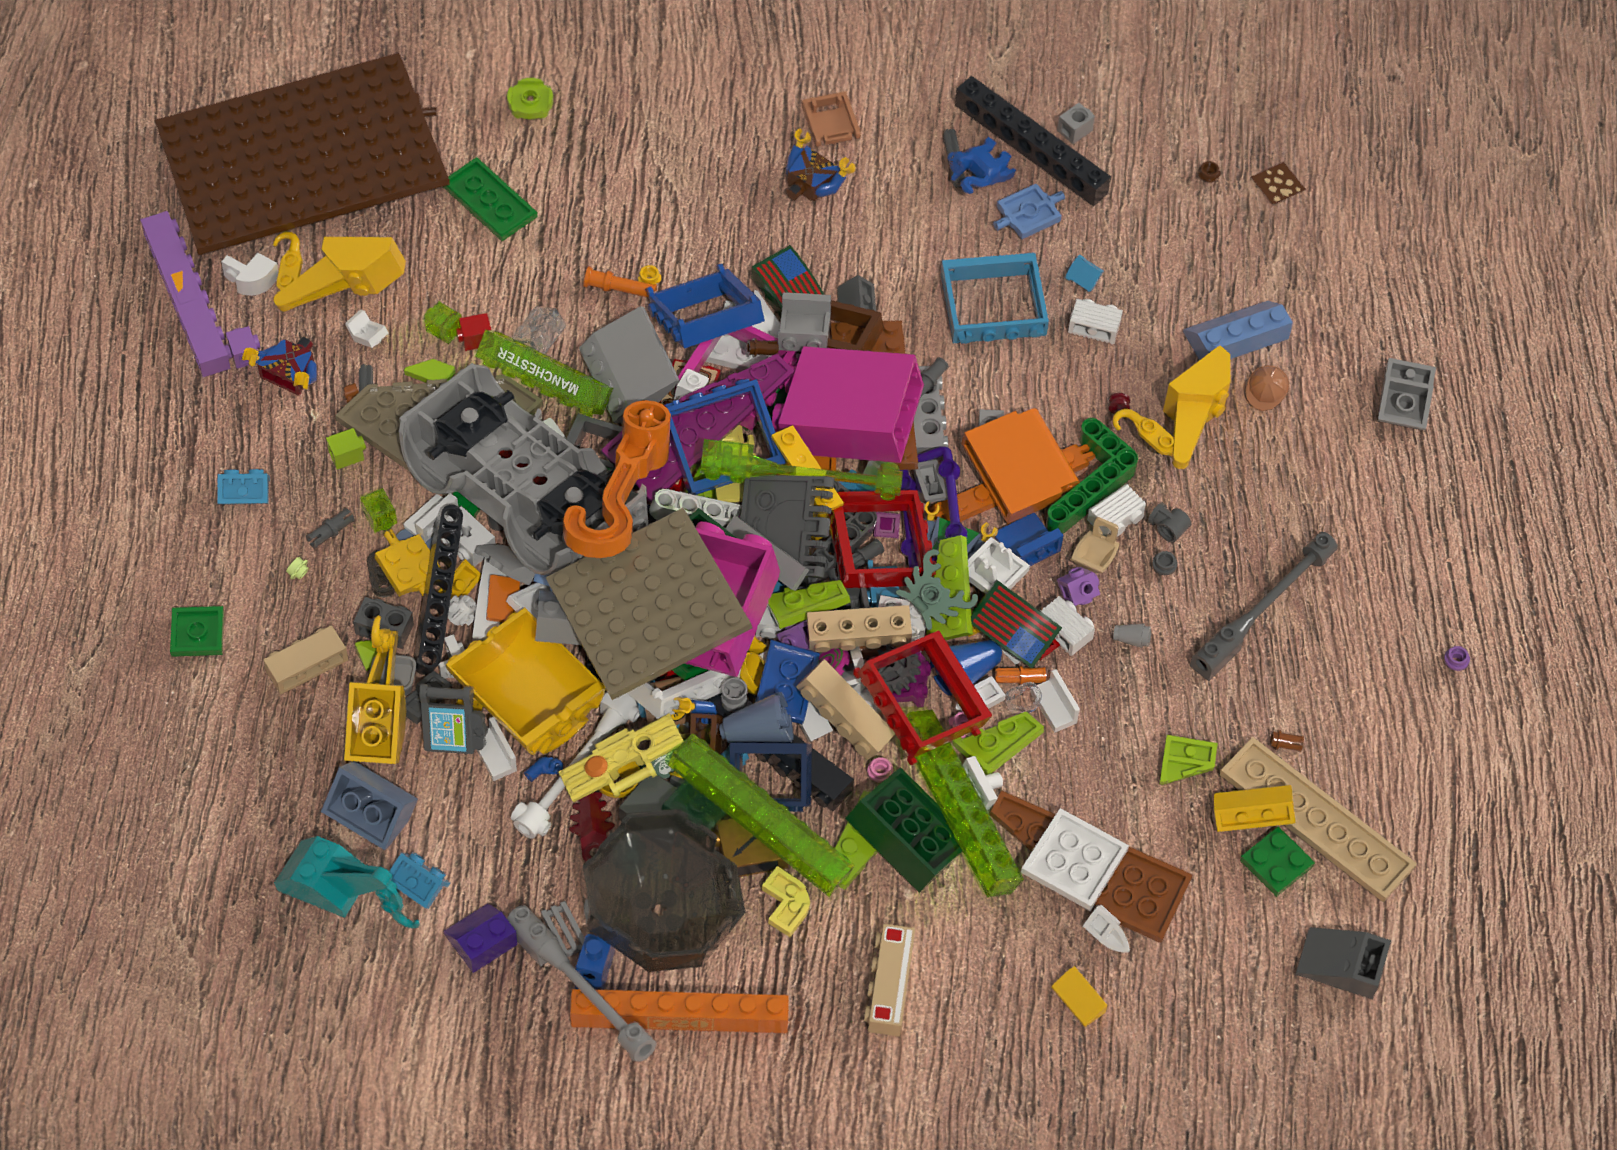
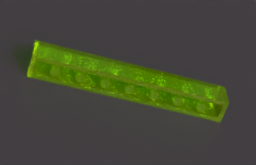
M692 733L673 752L668 763L669 767L825 895L830 897L849 877L855 865L850 862L847 856L840 854L826 839L818 836L805 822L797 819L784 805L779 804L770 797L766 790L759 788L744 772L732 766L724 756L719 755L710 748L706 741Z

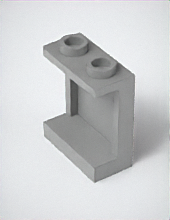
M783 292L781 324L778 331L779 350L802 351L803 346L827 348L831 317V295Z

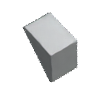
M937 459L919 462L918 469L913 470L919 500L925 504L928 501L931 503L947 500L946 485L943 477L938 472L939 464Z

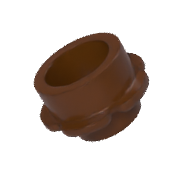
M1213 161L1204 162L1198 169L1199 178L1205 182L1212 183L1220 178L1219 166Z

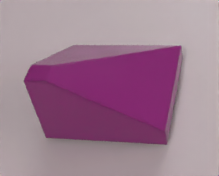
M876 512L877 521L874 528V537L899 539L901 514Z

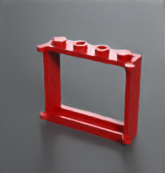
M939 630L866 661L861 669L857 667L853 671L854 676L857 679L861 678L862 684L867 687L875 705L880 708L885 716L888 726L898 737L902 749L906 750L908 754L907 762L910 765L918 762L915 757L970 732L973 736L980 735L981 731L979 728L983 727L993 716ZM925 650L969 721L922 742L881 677L878 669Z

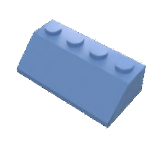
M1265 301L1183 329V333L1199 360L1219 345L1230 353V359L1289 339L1293 321L1282 304Z

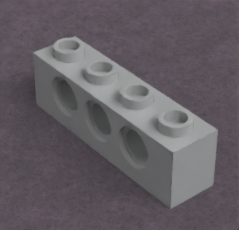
M919 366L920 373L923 370H927L930 366ZM942 375L937 379V384L926 391L928 394H924L919 400L913 420L917 455L941 446L948 447V436L943 435V430H946V415H941V410H944V395L939 394V390H942L943 386ZM943 456L938 457V458H935V459H937V460H943Z

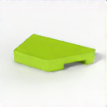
M435 359L411 365L404 369V375L427 383V380L447 379L449 381L455 373L454 366Z

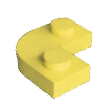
M777 866L762 885L764 892L781 902L768 919V924L791 937L809 912L810 898L806 891V886L800 880Z

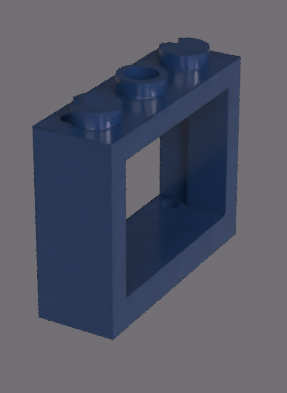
M730 743L729 806H737V811H752V806H762V811H778V806H788V812H804V807H811L812 744ZM743 754H801V799L742 798Z

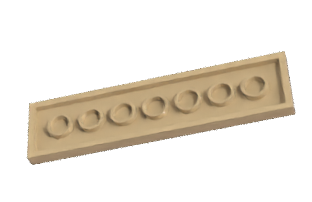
M1254 737L1220 771V776L1238 790L1291 785L1296 823L1286 824L1285 826L1383 903L1417 865L1415 861Z

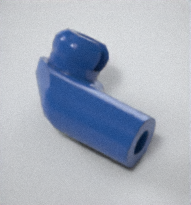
M541 757L524 772V775L529 781L533 782L541 774H558L563 769V763L557 758Z

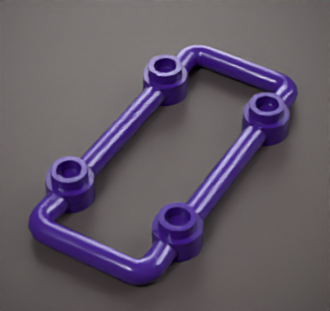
M941 446L918 454V463L943 456V462L939 465L938 472L946 481L950 524L945 530V535L947 538L960 535L967 538V529L960 523L955 481L960 476V467L953 460L951 449ZM909 470L899 471V477L894 484L896 490H916V482L909 476ZM903 511L906 539L901 544V551L908 557L909 568H914L918 566L907 511ZM937 557L932 558V561L937 563Z

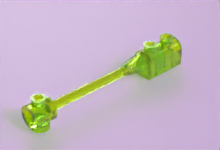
M704 439L700 473H705V477L709 480H717L720 478V475L730 476V480L734 483H742L745 481V478L774 476L776 474L788 476H828L835 478L834 481L875 485L874 493H879L880 497L884 500H892L895 498V495L900 496L903 471H899V466L892 462L881 464L877 468L876 475L789 466L754 456V445Z

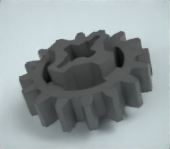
M888 644L884 652L881 649L877 650L879 654L878 656L887 653L891 650H894L898 647L892 648ZM915 653L878 669V672L891 693L895 691L897 695H900L902 688L909 690L908 684L910 682H917L914 675L921 673L918 669L921 662Z

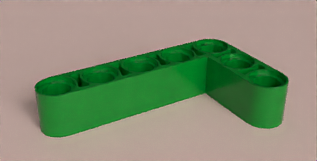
M1088 418L1083 421L1079 442L1081 446L1087 444L1090 448L1089 452L1092 451L1095 454V458L1102 465L1048 509L1045 526L1050 532L1058 528L1064 534L1089 513V509L1117 491L1135 475L1138 454L1098 419Z

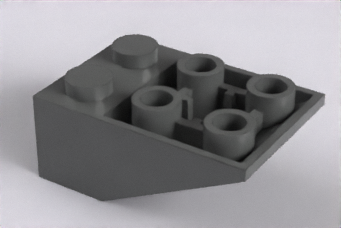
M1309 927L1295 975L1373 1000L1380 983L1391 940L1367 932Z

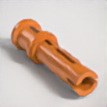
M588 266L584 278V287L602 288L604 292H610L612 289L649 298L646 288L652 287L653 291H657V284L614 276L612 271H596Z

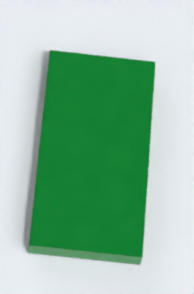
M478 157L449 175L450 184L442 186L501 242L538 217L537 211Z

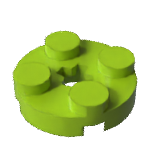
M523 78L513 88L512 86L509 88L507 93L508 107L512 111V115L518 119L546 118L553 106V91L550 86L548 88L544 85V81L540 79ZM528 96H533L535 100L527 101L526 99H528Z

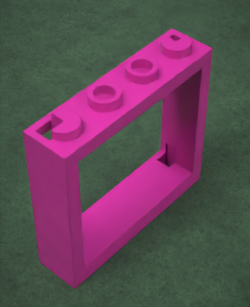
M753 326L728 334L745 343L748 340H752V338L778 341V338ZM722 336L699 343L679 374V380H681L687 369L697 373L700 371ZM778 351V355L788 365L797 364L799 360L796 358L797 351ZM785 382L779 387L780 389H783ZM776 391L765 400L766 407L773 405L777 397ZM755 410L739 425L753 430L756 423L759 422Z

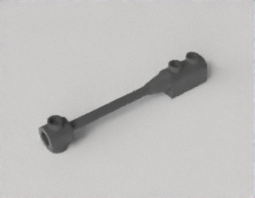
M1319 532L1303 548V555L1305 557L1248 613H1245L1229 624H1225L1192 656L1190 667L1210 681L1241 650L1244 637L1254 624L1255 619L1311 564L1323 566L1327 562V559L1338 549L1335 539L1326 532Z

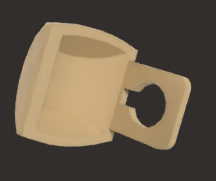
M1097 517L1094 521L1093 532L1089 531L1080 540L1071 560L1078 566L1094 573H1103L1113 561L1120 543L1116 542L1118 525ZM1100 526L1109 528L1111 534L1107 535V537L1103 536Z

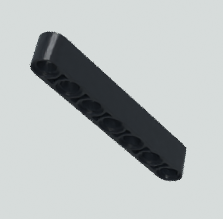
M451 504L442 509L435 521L414 653L416 672L421 675H428L434 671L442 657L463 522L462 510L458 506ZM444 515L451 516L454 523L448 522ZM441 538L447 539L451 546H445L441 542ZM437 562L444 563L447 570L440 569ZM433 585L440 586L443 593H437ZM430 609L437 610L440 617L432 616ZM426 633H432L436 641L429 640L426 637ZM422 656L429 657L432 665L425 664Z

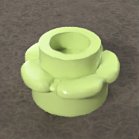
M297 557L289 565L286 572L291 576L290 579L298 578L300 580L309 570L307 567L308 560Z

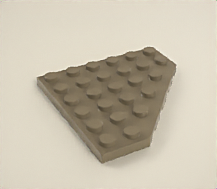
M496 375V378H494L504 392L510 390L513 393V401L528 413L534 415L537 409L543 406V399L507 375ZM447 379L427 380V383L413 384L412 381L392 383L393 386L378 387V384H369L335 415L336 421L348 430L354 428L357 436H362L364 441L409 471L400 445L399 418L406 411L420 403L424 397L437 390L441 384L446 383Z

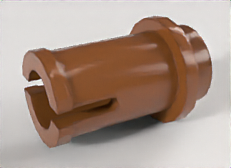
M1281 730L1272 732L1270 746L1274 747L1275 750L1283 748L1298 752L1302 751L1303 746L1293 742L1304 743V736L1282 733Z

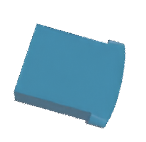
M1079 255L1071 264L1066 274V279L1074 281L1091 292L1104 270L1086 260L1082 255Z

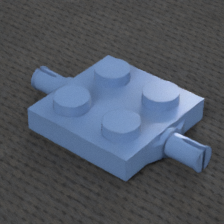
M1037 183L997 201V208L1004 218L994 221V228L999 231L1006 226H1010L1021 239L1029 237L1061 221L1062 215L1055 208V203L1065 200V195L1062 191H1059L1049 196L1041 190Z

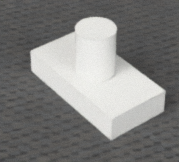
M975 756L966 758L958 773L981 815L989 813L998 799L993 789L1003 786L1002 776L998 772L985 775Z

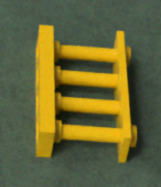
M793 425L771 435L772 440L784 456L786 462L782 468L773 470L776 475L826 476ZM816 488V490L832 492L833 498L827 500L815 498L814 506H828L832 508L831 511L843 506L844 502L835 489ZM813 513V517L828 518L827 514ZM811 536V538L816 541L823 538Z

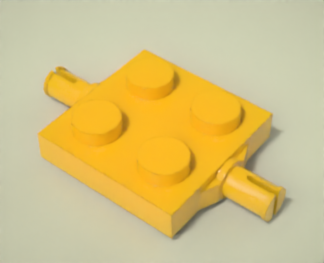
M392 529L386 531L384 537L390 546L375 553L377 563L399 597L409 592L417 591L424 596L431 551L420 534L399 541Z

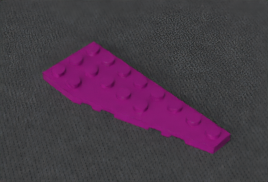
M775 354L737 374L733 373L717 383L713 382L680 397L679 402L688 401L689 396L702 392L703 396L711 394L712 389L726 385V388L736 386L735 382L748 378L750 381L757 379L765 401L794 374V370L778 354ZM749 393L672 417L690 470L755 410ZM622 431L601 450V453L614 466L616 464V450L622 440ZM671 442L669 445L668 462L657 470H651L647 478L638 479L634 484L638 490H640L642 484L646 486V498L651 503L659 490L670 489L682 478Z

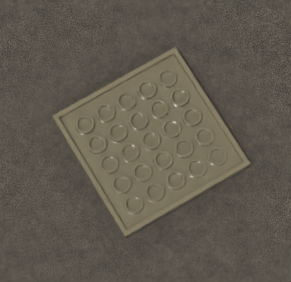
M684 508L632 533L631 543L623 552L605 558L585 557L546 577L550 588L612 700L752 629L751 622Z

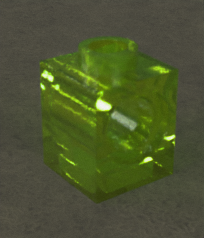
M438 301L424 315L425 329L428 333L450 344L457 336L456 328H460L459 318H462V314Z
M383 488L360 497L362 511L374 533L388 530L397 524L396 510Z

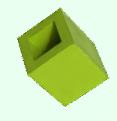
M354 428L326 437L328 452L336 470L364 460L363 450H366V445L363 437L357 436Z

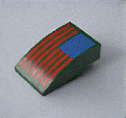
M791 245L752 266L751 278L765 293V300L780 318L782 316L783 292L825 295L809 268Z
M997 579L971 613V623L974 627L1032 669L1062 629L1057 622Z

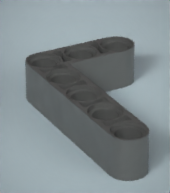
M834 479V489L836 492H851ZM844 512L848 536L852 539L849 540L852 554L872 535L877 521L875 512ZM861 521L868 523V525L862 524ZM832 536L826 540L828 548L817 549L810 555L826 557V564L808 563V566L825 567V577L822 579L805 577L801 582L805 587H798L797 590L808 589L810 584L823 583L829 577L828 571L832 568L837 569L836 557L828 553H835Z

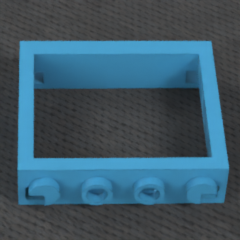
M1035 253L942 260L940 275L953 343L966 344L975 341L990 342L999 339L1013 340L1023 337L1037 338L1047 336L1049 320ZM1028 275L1036 319L968 325L958 324L951 281Z

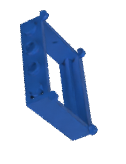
M722 263L717 265L719 272L655 293L652 287L646 288L650 299L648 310L651 317H655L658 324L664 327L666 333H670L675 342L678 341L683 348L765 322L760 299L729 269H724ZM724 294L736 304V306L684 323L683 319L678 320L671 313Z

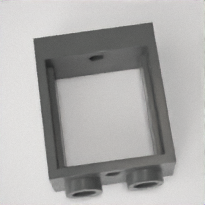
M578 413L566 440L579 449L586 433L612 440L623 430V427ZM600 459L605 467L615 469V466L610 461Z

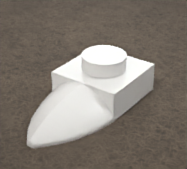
M992 676L974 685L988 709L1005 700V693ZM957 703L955 709L962 711L959 704Z
M1102 905L1097 906L1083 927L1107 948L1117 952L1130 951L1127 938L1119 927L1121 922Z

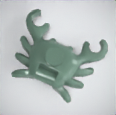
M934 549L924 555V572L922 576L919 575V567H914L913 576L915 584L912 583L910 578L905 577V583L910 593L904 590L896 591V594L910 601L921 613L928 630L932 628L931 616L941 624H945L946 620L940 614L949 617L958 616L957 611H952L948 608L971 609L978 601V596L973 594L970 602H964L963 590L959 591L954 598H950V590L940 584V578H933L931 576L933 572L941 568L939 563L935 565L930 563L932 556L940 554L938 550Z

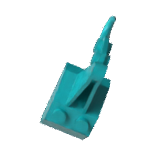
M319 836L300 841L274 882L277 891L343 918L346 917L359 895L376 891L375 894L382 903L381 908L390 913L396 922L411 929H416L420 926L419 920L411 921L402 914L401 911L404 907L403 899L396 890L397 885L391 881L393 876L388 870L379 866L365 865L341 845Z

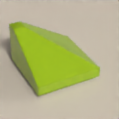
M371 640L356 642V653L365 670L368 671L371 669L377 649L372 648Z

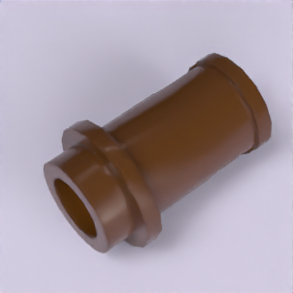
M752 338V340L747 341V354L752 355V357L778 354L779 344L777 340L766 341Z

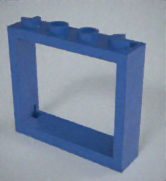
M749 378L735 382L736 386L726 388V385L712 389V393L703 396L701 392L689 396L688 401L680 403L679 400H675L672 403L665 404L671 414L670 442L688 494H701L744 480L745 475H760L782 468L786 464L784 456L771 438L775 430L757 379L752 381ZM749 393L771 458L694 482L672 417Z

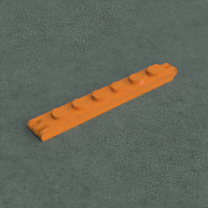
M1074 444L1062 449L1074 473L1088 467L1089 462L1095 458V454L1092 451L1089 452L1090 448L1087 444L1080 447ZM984 483L957 494L960 522L997 506ZM948 499L928 508V511L933 513L937 510V504H939L940 511L935 515L934 520L940 517L950 521Z

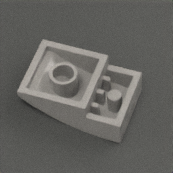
M1388 358L1377 421L1425 431L1434 388L1436 367Z

